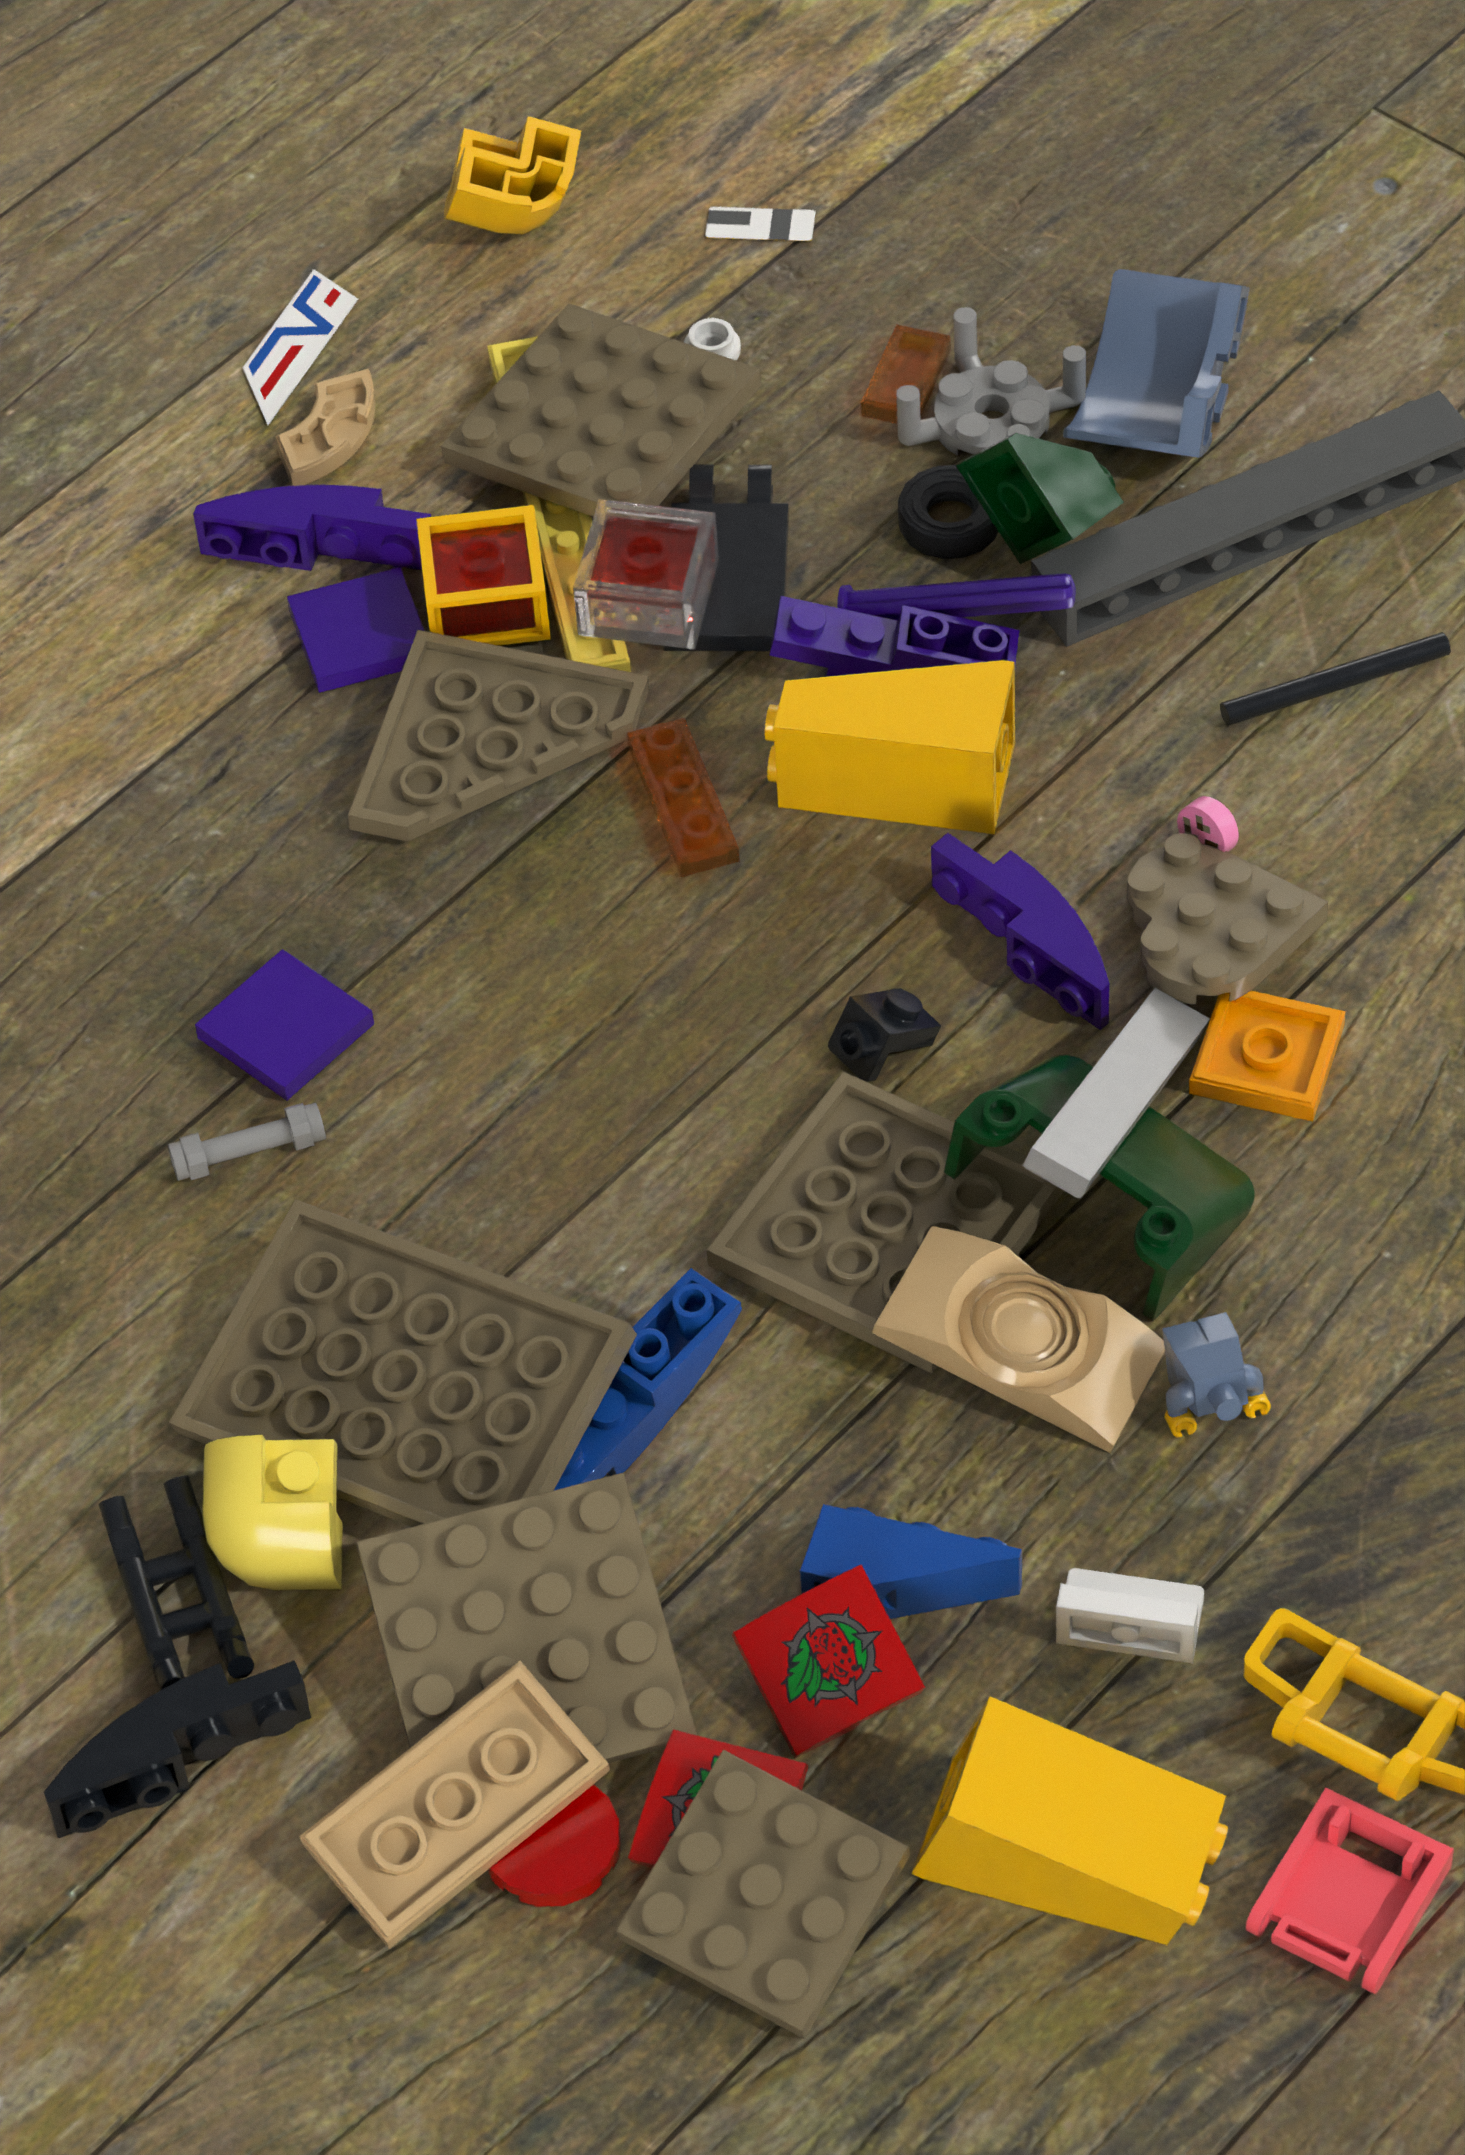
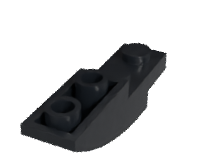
M295 1660L232 1684L228 1683L222 1666L218 1663L164 1688L119 1716L93 1737L62 1768L44 1791L58 1839L75 1832L85 1833L96 1830L109 1819L141 1807L152 1808L160 1806L171 1800L176 1794L190 1789L185 1765L199 1760L210 1761L225 1755L233 1747L263 1736L284 1734L295 1727L297 1723L311 1719L304 1681Z

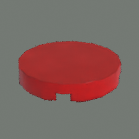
M593 1784L490 1867L487 1871L492 1882L504 1891L505 1888L510 1893L518 1895L519 1901L536 1907L565 1906L589 1897L603 1885L602 1879L609 1873L611 1867L614 1870L620 1857V1823L609 1797Z

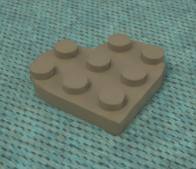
M1178 833L1168 837L1164 847L1156 848L1139 858L1127 876V900L1133 909V920L1136 925L1144 930L1141 935L1140 959L1147 969L1146 979L1154 988L1187 1004H1196L1197 995L1217 996L1230 992L1229 1001L1237 1000L1257 987L1327 921L1328 901L1227 851L1223 852L1218 848L1201 844L1200 840L1191 834Z

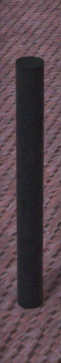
M1440 632L1220 703L1221 715L1227 726L1450 655V643L1445 633Z

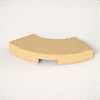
M369 369L314 383L316 401L310 415L295 428L275 436L278 453L292 486L307 485L333 472L351 458L365 441L373 424L376 405L373 380Z

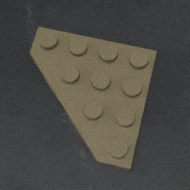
M417 630L348 813L349 830L408 842L632 738L649 692V677L647 675Z

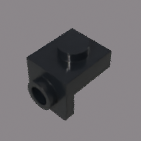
M902 988L850 996L828 1042V1048L859 1079L866 1082L875 1081L889 1053L932 1046L942 1025L923 1009L921 1001L915 995Z

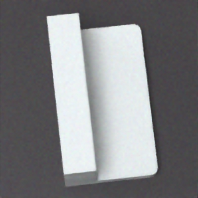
M1072 1568L1068 1572L1066 1584H1060L1056 1605V1644L1193 1663L1204 1602V1589L1197 1585Z

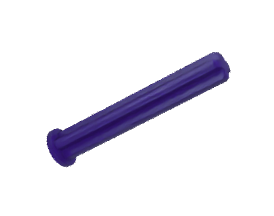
M1067 573L867 590H853L850 585H842L838 592L837 605L841 609L897 621L902 605L962 618L1071 609L1075 605L1076 587L1072 576Z

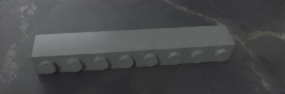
M1439 390L1420 399L1406 402L1396 409L1367 421L1358 422L1348 429L1317 442L1308 443L1300 449L1269 462L1257 464L1249 470L1226 480L1207 485L1197 492L1166 505L1154 507L1148 512L1118 525L1104 528L1096 534L1070 545L1051 550L1045 555L1031 560V576L1070 574L1076 587L1075 605L1071 609L1039 612L1065 646L1068 647L1465 479V419Z

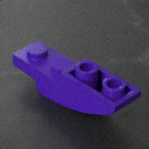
M299 485L253 490L225 496L197 505L193 516L200 554L312 571L318 554L339 559H352L422 570L416 519L431 517V514L384 507L382 490L378 488L350 485Z
M781 596L776 611L769 656L826 667L825 677L1000 660L1013 661L1016 664L1020 630L902 605L897 621Z
M946 833L931 846L932 887L935 888L939 896L947 903L952 905L958 904L981 920L985 928L993 935L998 937L1004 936L1007 939V965L1013 973L1023 982L1035 984L1051 995L1070 1015L1075 1017L1081 1016L1099 1030H1102L1109 1024L1110 983L1102 957L1091 934L1061 893L1034 867L1011 850L993 864L949 833Z

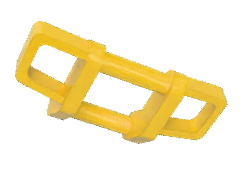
M1280 1608L1272 1614L1244 1657L1245 1680L1283 1707L1274 1723L1272 1738L1290 1747L1298 1743L1374 1781L1378 1784L1377 1790L1379 1793L1395 1801H1400L1414 1791L1421 1781L1465 1795V1769L1435 1760L1456 1726L1465 1729L1464 1699L1448 1691H1444L1439 1695L1361 1656V1647L1343 1638H1337L1288 1609ZM1282 1638H1290L1324 1657V1660L1302 1693L1263 1665L1276 1643ZM1347 1680L1424 1718L1423 1723L1408 1746L1396 1753L1392 1759L1320 1723Z

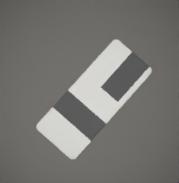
M711 207L709 209L705 235L707 238L811 241L815 211Z

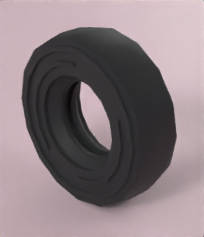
M956 465L935 466L919 472L905 484L899 496L898 519L900 531L910 546L925 555L941 559L964 558L981 552L995 540L999 532ZM944 501L965 503L972 509V513L967 519L948 523L932 519L928 511L932 505Z

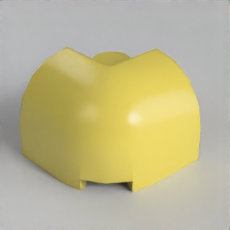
M247 1435L217 1439L205 1444L202 1517L207 1543L223 1567L249 1586L271 1590L342 1589L343 1522L336 1512L337 1444L335 1440H265L263 1435Z

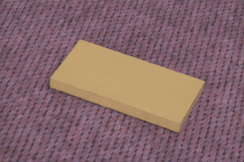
M519 1661L299 1837L303 1846L390 1949L610 1771L609 1763L525 1665Z

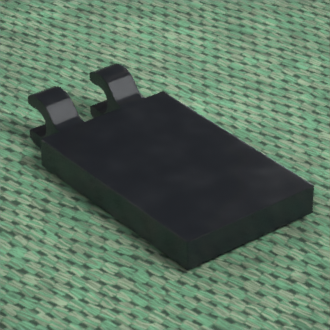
M694 464L690 468L689 503L671 504L663 625L664 651H770L779 600L781 596L785 597L789 532L788 503H773L772 464L748 465L747 503H715V485H713L714 464Z

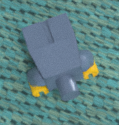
M1226 1312L1197 1319L1195 1322L1190 1321L1162 1329L1168 1380L1171 1384V1387L1166 1392L1167 1410L1165 1412V1420L1173 1436L1176 1438L1183 1437L1181 1430L1185 1429L1188 1435L1196 1431L1197 1422L1192 1412L1197 1417L1216 1412L1218 1418L1224 1421L1233 1420L1238 1417L1242 1408L1249 1418H1256L1255 1411L1257 1410L1260 1411L1262 1416L1268 1414L1271 1404L1263 1390L1262 1372L1254 1365L1243 1363L1239 1337Z

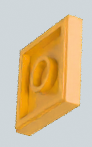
M1252 990L1233 1001H1229L1230 992L1218 995L1189 1079V1094L1313 1122L1345 1026L1346 1011Z

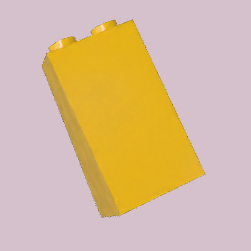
M1000 660L785 681L779 705H769L765 721V740L774 742L768 759L767 779L770 782H777L778 807L995 834L1015 747V662Z
M989 1696L952 1757L911 1874L924 1880L1168 1945L1183 1923L1191 1926L1195 1925L1205 1905L1209 1886L1199 1881L1205 1863L1211 1866L1215 1863L1226 1839L1228 1826L1218 1822L1226 1795Z

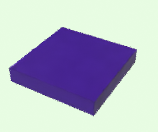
M400 567L287 596L289 612L319 693L402 671L417 630L425 631Z
M282 949L195 1024L198 1039L288 1101L374 1025V1019L371 1009Z

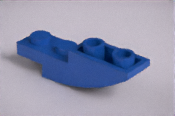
M692 1268L674 1284L633 1326L637 1336L554 1490L600 1479L607 1473L610 1476L624 1473L664 1428L708 1368L742 1310L740 1301Z

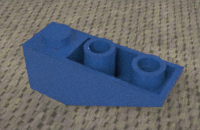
M823 1504L800 1570L801 1592L803 1594L862 1564L890 1619L1020 1595L1022 1588V1549L1008 1546L1004 1542L991 1537L975 1539L945 1532L925 1522L910 1524L879 1517L859 1507L844 1509Z

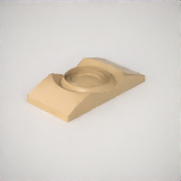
M931 1226L872 1331L873 1334L1109 1453L1114 1449L1165 1354L1164 1340L1107 1296L1065 1287L1037 1273L1006 1245L963 1232Z

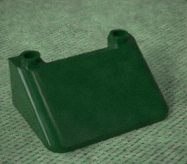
M1058 1055L977 1096L954 1122L944 1173L955 1180L986 1146H1005L1016 1140L1029 1125L1043 1133L1093 1067L1075 1056ZM1150 1106L1100 1172L1101 1176L1148 1208L1139 1219L1133 1237L1136 1253L1147 1265L1155 1270L1142 1312L1143 1315L1152 1321L1156 1320L1247 1217L1255 1198L1254 1186L1243 1171Z

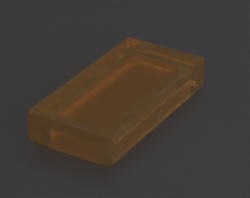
M896 324L861 400V416L897 424L896 392L904 385H912L920 391L921 418L951 351V336Z

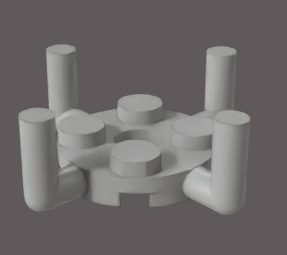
M959 308L954 313V358L960 373L948 374L940 380L934 403V417L920 420V391L917 387L904 385L897 390L898 439L906 446L939 439L947 450L958 455V449L976 454L1014 433L1039 439L1044 431L1045 433L1048 431L1051 412L1079 406L1085 400L1086 351L1084 348L1076 345L1065 348L1063 351V386L1045 390L1036 379L1028 375L1025 365L1018 361L1008 360L1000 362L996 366H982L977 355V314L971 308ZM999 411L1005 415L996 419H988L981 413Z

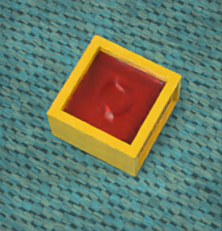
M534 505L416 519L430 632L497 646L551 639Z

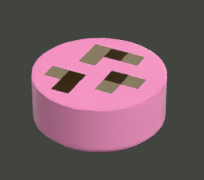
M1207 796L1198 797L1178 814L1177 825L1180 833L1191 834L1197 837L1201 844L1218 848L1223 852H1229L1237 845L1239 838L1237 823L1227 807L1218 800Z

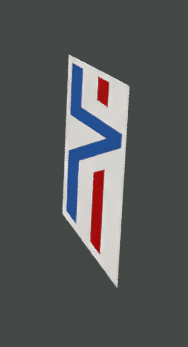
M314 269L243 366L245 375L267 425L273 420L358 301V298Z

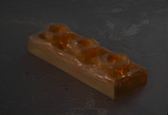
M685 718L628 732V748L680 876L685 877L740 862L738 844Z

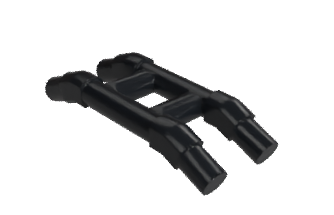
M189 1476L175 1477L163 1484L183 1549L145 1561L125 1497L115 1496L100 1502L98 1505L113 1554L160 1691L185 1678L172 1640L212 1628L217 1648L229 1675L236 1679H243L253 1672L254 1662L235 1614L216 1556L207 1543L202 1513ZM193 1574L202 1603L163 1615L154 1586Z

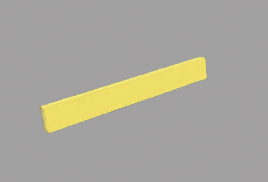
M538 337L487 346L495 385ZM523 492L526 506L534 505L542 568L565 658L567 660L631 672L630 659L592 517Z

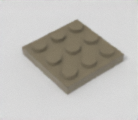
M723 1750L622 1919L616 1933L619 1940L805 2039L910 1857L909 1847Z

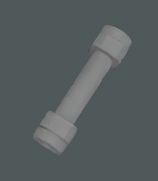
M301 1103L284 1108L286 1118L204 1141L200 1140L197 1132L180 1137V1141L167 1144L177 1180L180 1181L187 1178L195 1180L209 1176L208 1166L291 1142H293L296 1151L314 1146L315 1142L326 1139L324 1125L317 1104L312 1103L304 1106Z

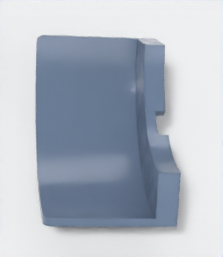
M1124 269L1115 271L1112 277L1101 339L1086 389V397L1081 402L1072 422L1064 428L1063 437L1197 458L1202 457L1212 442V422H1220L1226 403L1229 384L1221 383V373L1224 362H1228L1229 358H1237L1250 287Z

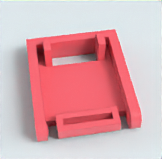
M1325 1788L1253 1906L1246 1922V1931L1260 1937L1272 1920L1278 1923L1271 1936L1272 1944L1347 1981L1352 1980L1362 1964L1367 1969L1363 1976L1361 1987L1376 1994L1451 1869L1454 1849ZM1349 1831L1404 1857L1401 1877L1340 1848Z

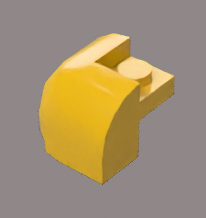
M528 116L519 141L514 142L464 128L459 141L451 186L446 197L444 219L504 234H526L546 224L559 210L573 177L581 130Z

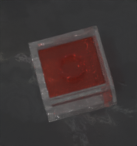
M598 499L573 586L578 635L695 649L719 561L715 513Z

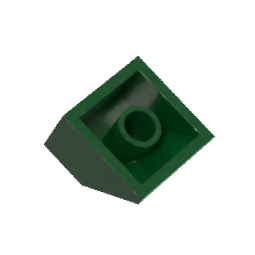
M1014 433L956 465L1020 564L1075 539L1124 503L1115 489L1112 475L1103 465L1097 462L1092 452L1019 433Z

